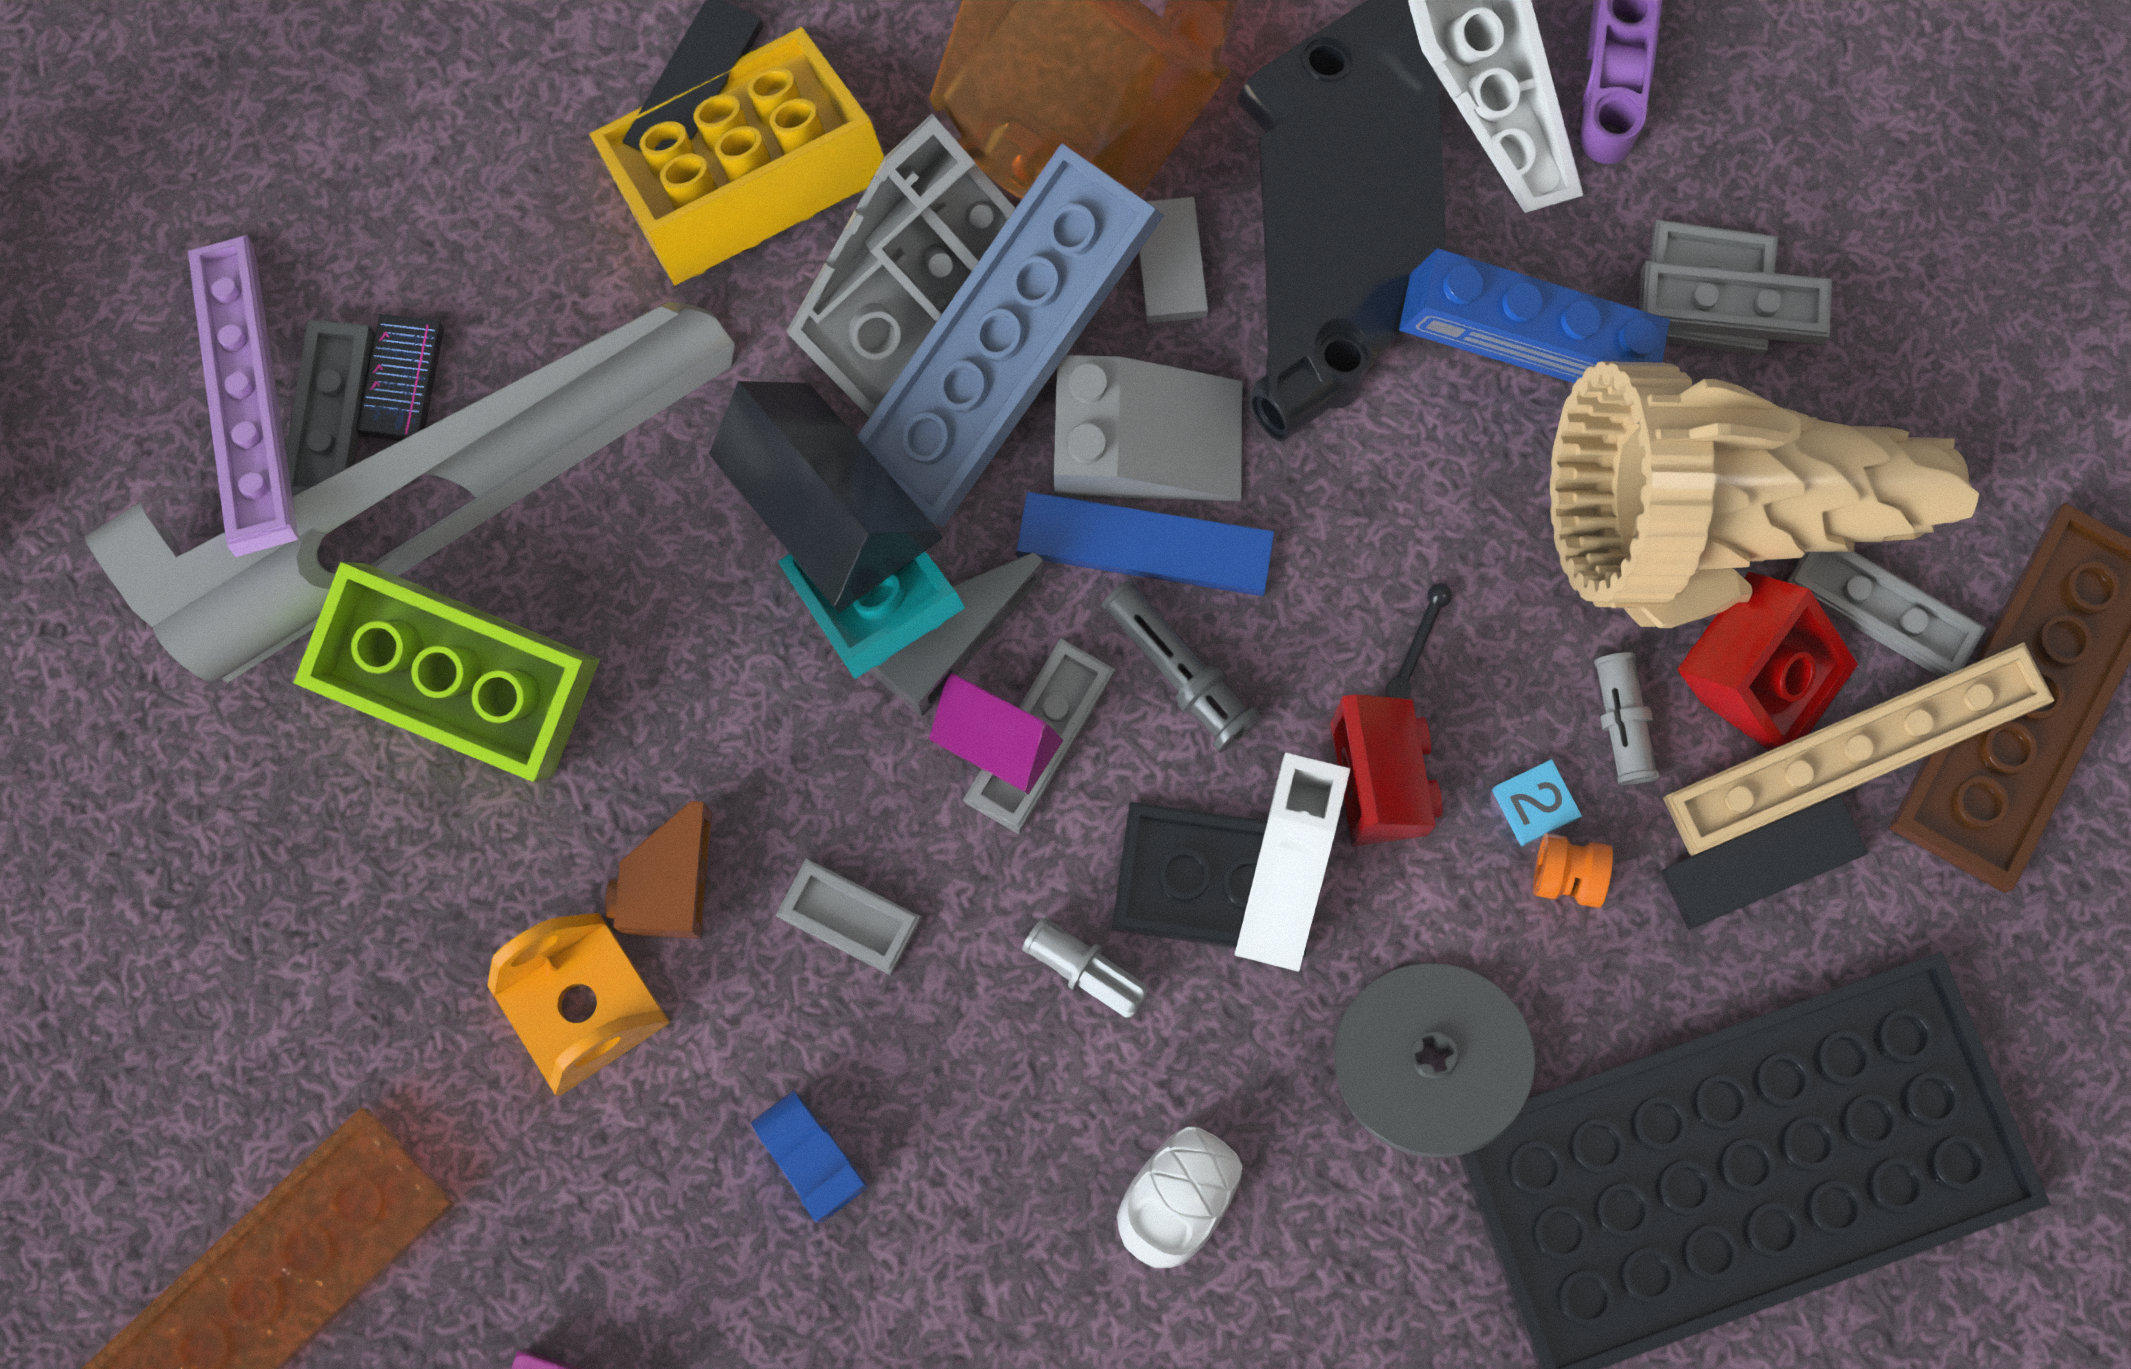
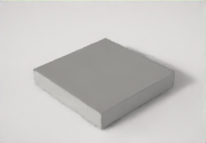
M1656 220L1652 227L1649 261L1775 273L1778 236ZM1669 329L1666 343L1763 356L1768 349V339Z

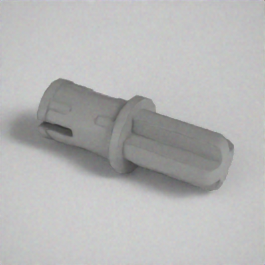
M1046 915L1034 926L1023 945L1022 950L1025 953L1042 961L1068 979V987L1074 991L1081 987L1124 1017L1134 1015L1146 998L1148 991L1146 984L1102 956V947L1096 943L1090 947L1051 921Z

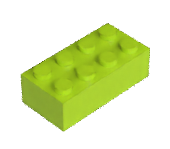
M340 562L293 683L529 781L537 782L554 777L600 659L367 563Z

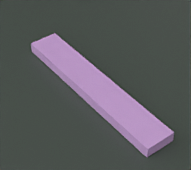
M248 235L188 251L226 543L235 557L299 540L258 264L254 246Z

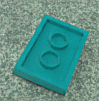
M926 551L839 614L790 554L777 561L854 679L873 667L884 663L890 656L929 631L938 628L946 620L965 609L955 589Z

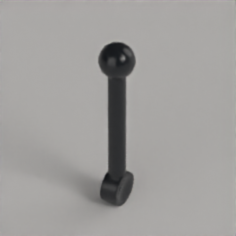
M1438 583L1429 588L1427 598L1430 603L1398 676L1391 679L1386 685L1385 693L1387 697L1408 699L1410 696L1411 686L1409 680L1441 607L1447 606L1452 599L1451 590L1447 585Z

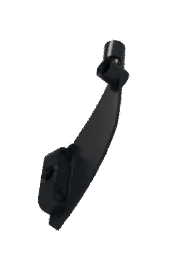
M1408 0L1365 1L1259 69L1244 84L1237 97V103L1266 132L1259 138L1258 145L1264 229L1268 351L1266 376L1254 384L1250 397V406L1257 423L1264 432L1277 441H1285L1326 412L1328 408H1342L1354 401L1366 372L1402 332L1399 331L1410 273L1437 248L1446 251L1443 154L1438 80L1436 72L1421 50ZM1330 366L1340 367L1346 372L1334 370Z

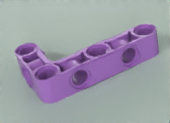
M1593 0L1586 59L1592 60L1589 82L1580 104L1583 105L1580 145L1584 153L1593 161L1602 164H1614L1623 160L1631 152L1646 119L1648 94L1655 65L1662 0ZM1615 15L1628 16L1634 23L1622 22ZM1600 123L1615 124L1621 129L1623 134L1610 133Z

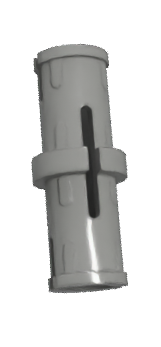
M1632 652L1610 654L1594 661L1595 668L1598 671L1606 714L1600 717L1603 731H1609L1618 774L1617 783L1621 786L1651 782L1660 778L1659 771L1656 769L1648 724L1654 721L1652 710L1650 707L1644 706L1635 662L1637 660L1636 654Z

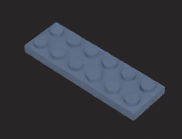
M1063 143L1060 144L857 435V438L928 519L943 528L1164 217L1152 205Z

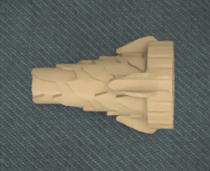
M1604 361L1598 362L1596 366H1590L1584 371L1582 378H1578L1573 385L1572 393L1567 397L1563 406L1551 460L1550 511L1551 522L1554 527V541L1556 550L1560 555L1562 569L1568 575L1569 583L1574 591H1579L1581 598L1585 601H1592L1596 607L1624 608L1641 627L1673 628L1724 612L1738 602H1748L1752 595V587L1733 568L1749 567L1750 562L1802 558L1805 554L1804 552H1854V542L1916 539L1925 533H1934L1936 524L1955 523L1962 519L1971 518L1978 502L1979 493L1969 483L1967 465L1960 452L1954 449V438L1908 437L1909 432L1903 429L1879 426H1849L1821 421L1816 417H1809L1793 410L1778 407L1749 390L1732 383L1717 379H1703L1693 386L1692 379L1688 374L1680 372L1679 367L1673 364Z

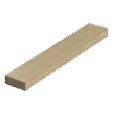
M2021 643L1668 794L1663 800L1690 856L1693 857L2044 707L2055 700L2025 643Z

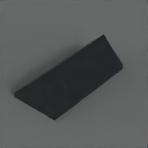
M738 381L709 455L838 614L943 538L935 525L810 383Z

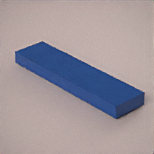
M1027 492L1016 553L1017 557H1023L1034 552L1043 561L1264 596L1274 531Z

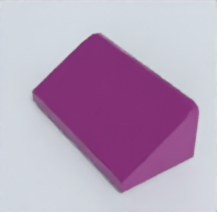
M950 673L944 684L929 739L940 747L1028 795L1063 742L1061 737L1043 720L953 673Z

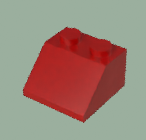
M1749 571L1744 577L1752 587V595L1749 601L1738 602L1724 612L1718 613L1697 643L1690 649L1677 670L1701 703L1765 749L1771 751L1810 733L1858 666V663L1809 588Z
M1360 694L1342 696L1330 726L1337 765L1350 768L1343 800L1351 846L1355 847L1428 836L1436 826L1434 818L1442 817L1443 806L1439 784L1436 779L1427 780L1423 755H1430L1431 739L1426 718H1416L1413 699Z

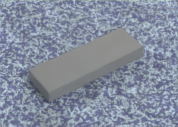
M1645 261L1641 268L1639 310L1670 319L1669 330L1823 345L1830 336L1832 279Z
M1804 552L1805 554L1799 559L1786 581L1809 588L1823 610L1940 678L1964 668L1986 627L1856 552Z
M1060 638L1019 708L1046 722L1063 740L1062 744L1029 795L981 769L965 795L964 803L1019 834L1114 676L1115 669Z

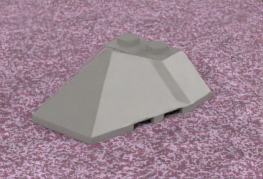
M933 114L927 117L884 157L787 329L788 335L869 418L1016 209Z

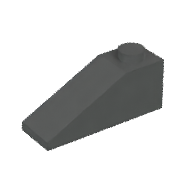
M1033 552L952 586L965 609L868 672L923 716L942 694L944 684L950 673L958 676L1044 577L1043 559Z

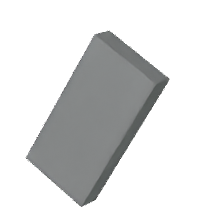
M1194 197L1146 201L1164 215L1138 252L1146 323L1207 318L1208 306Z
M807 858L775 915L792 926L892 976L921 920V916Z

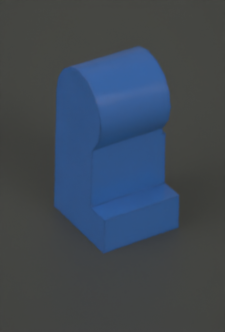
M794 1089L751 1121L756 1134L801 1198L800 1201L815 1223L822 1224L870 1187L826 1126L820 1124Z

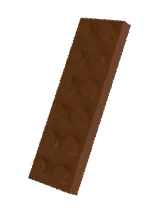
M2066 503L2059 506L2051 516L1975 661L1977 663L2021 643H2025L2055 701L1925 757L1888 829L2003 893L2014 890L2131 661V538Z

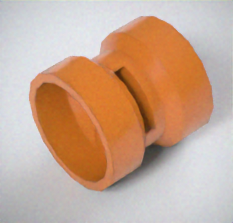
M1545 833L1537 856L1533 895L1548 899H1556L1561 895L1574 897L1579 905L1601 908L1606 898L1613 864L1612 845L1589 842L1585 846L1571 844L1566 836Z

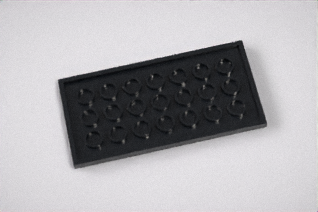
M1942 951L1528 1098L1518 1118L1500 1137L1478 1150L1458 1156L1538 1369H1602L2051 1205Z

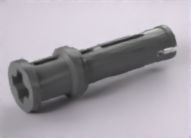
M1131 580L1119 585L1106 597L1101 607L1110 613L1120 627L1140 648L1142 653L1150 659L1178 691L1176 695L1178 707L1184 713L1191 711L1215 738L1213 746L1219 753L1230 748L1262 718V713L1256 707L1248 709L1224 682L1227 674L1220 667L1216 668L1214 665L1207 667L1176 633L1175 629L1136 589V585ZM1141 620H1144L1173 652L1172 658H1169L1140 625ZM1185 668L1194 676L1190 680L1183 674ZM1213 700L1228 714L1227 720H1224L1211 705Z

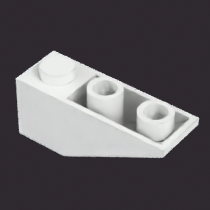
M1285 752L1235 956L1299 972L1334 839L1350 768Z

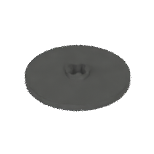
M1422 963L1401 967L1382 975L1367 985L1346 1010L1339 1025L1334 1050L1338 1086L1346 1105L1357 1121L1370 1134L1390 1147L1416 1156L1431 1158L1467 1154L1488 1145L1500 1137L1515 1122L1523 1110L1531 1091L1535 1070L1534 1046L1528 1025L1509 996L1490 980L1473 971L1441 963ZM1433 1045L1438 1054L1449 1052L1450 1056L1445 1059L1444 1071L1435 1073L1430 1064L1419 1065L1417 1063L1423 1059L1424 1047Z

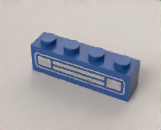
M1437 248L1410 273L1399 331L1575 383L1578 378H1582L1587 368L1596 366L1598 362L1662 363L1670 319Z

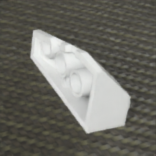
M1408 0L1422 52L1524 213L1583 196L1532 1Z

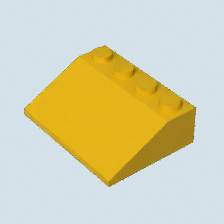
M802 27L740 57L730 70L728 83L721 93L706 99L696 108L694 121L698 131L692 141H690L682 124L668 121L654 125L642 135L639 143L642 152L622 142L634 120L723 74L639 115L638 113L641 108L589 133L615 183L674 286L706 272L709 268L746 249L759 245L767 238L801 221L812 218L816 213L853 194L863 192L869 186L884 159L870 118ZM663 140H678L673 146L665 150L654 151L655 147Z

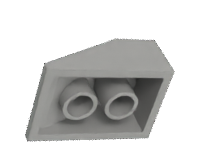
M1065 355L1057 367L1054 454L1055 496L1241 501L1242 381L1121 356Z

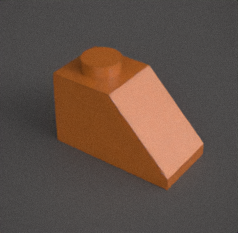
M690 801L619 862L618 879H610L607 885L605 911L607 918H614L613 928L623 935L701 939L712 811L703 801Z

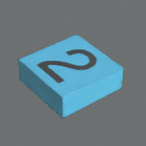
M1552 759L1500 783L1492 789L1521 847L1543 837L1545 833H1552L1582 817Z

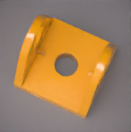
M600 913L562 916L545 920L510 940L492 958L487 986L557 1096L563 1095L671 1023ZM577 986L590 987L597 999L593 1015L580 1023L568 1021L562 1011V1001L565 994Z

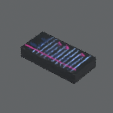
M379 314L356 427L361 436L401 441L425 428L445 329L440 321Z

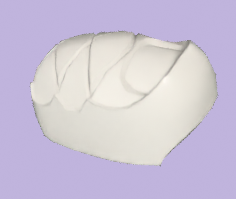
M1188 1126L1172 1134L1145 1163L1124 1195L1118 1210L1117 1223L1126 1249L1137 1259L1154 1268H1172L1182 1265L1192 1258L1212 1236L1235 1195L1242 1177V1164L1238 1155L1218 1137L1199 1127Z

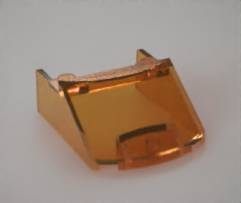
M962 0L929 100L936 112L946 111L961 135L957 142L974 160L975 164L993 181L1021 200L1061 143L1131 192L1140 196L1231 72V69L1222 64L1219 59L1238 0H1168L1163 19L1138 0Z

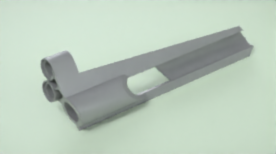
M668 301L550 364L293 496L299 540L235 557L227 546L226 535L223 532L181 553L173 534L167 527L159 529L147 515L141 501L85 535V540L90 551L125 601L138 616L153 628L155 636L166 651L195 676L208 682H217L222 679L228 683L315 628L336 573L325 570L318 560L317 551L323 537L327 533L422 474L448 479L470 491L475 496L474 500L370 564L398 576L732 366L735 343L711 311L691 304Z

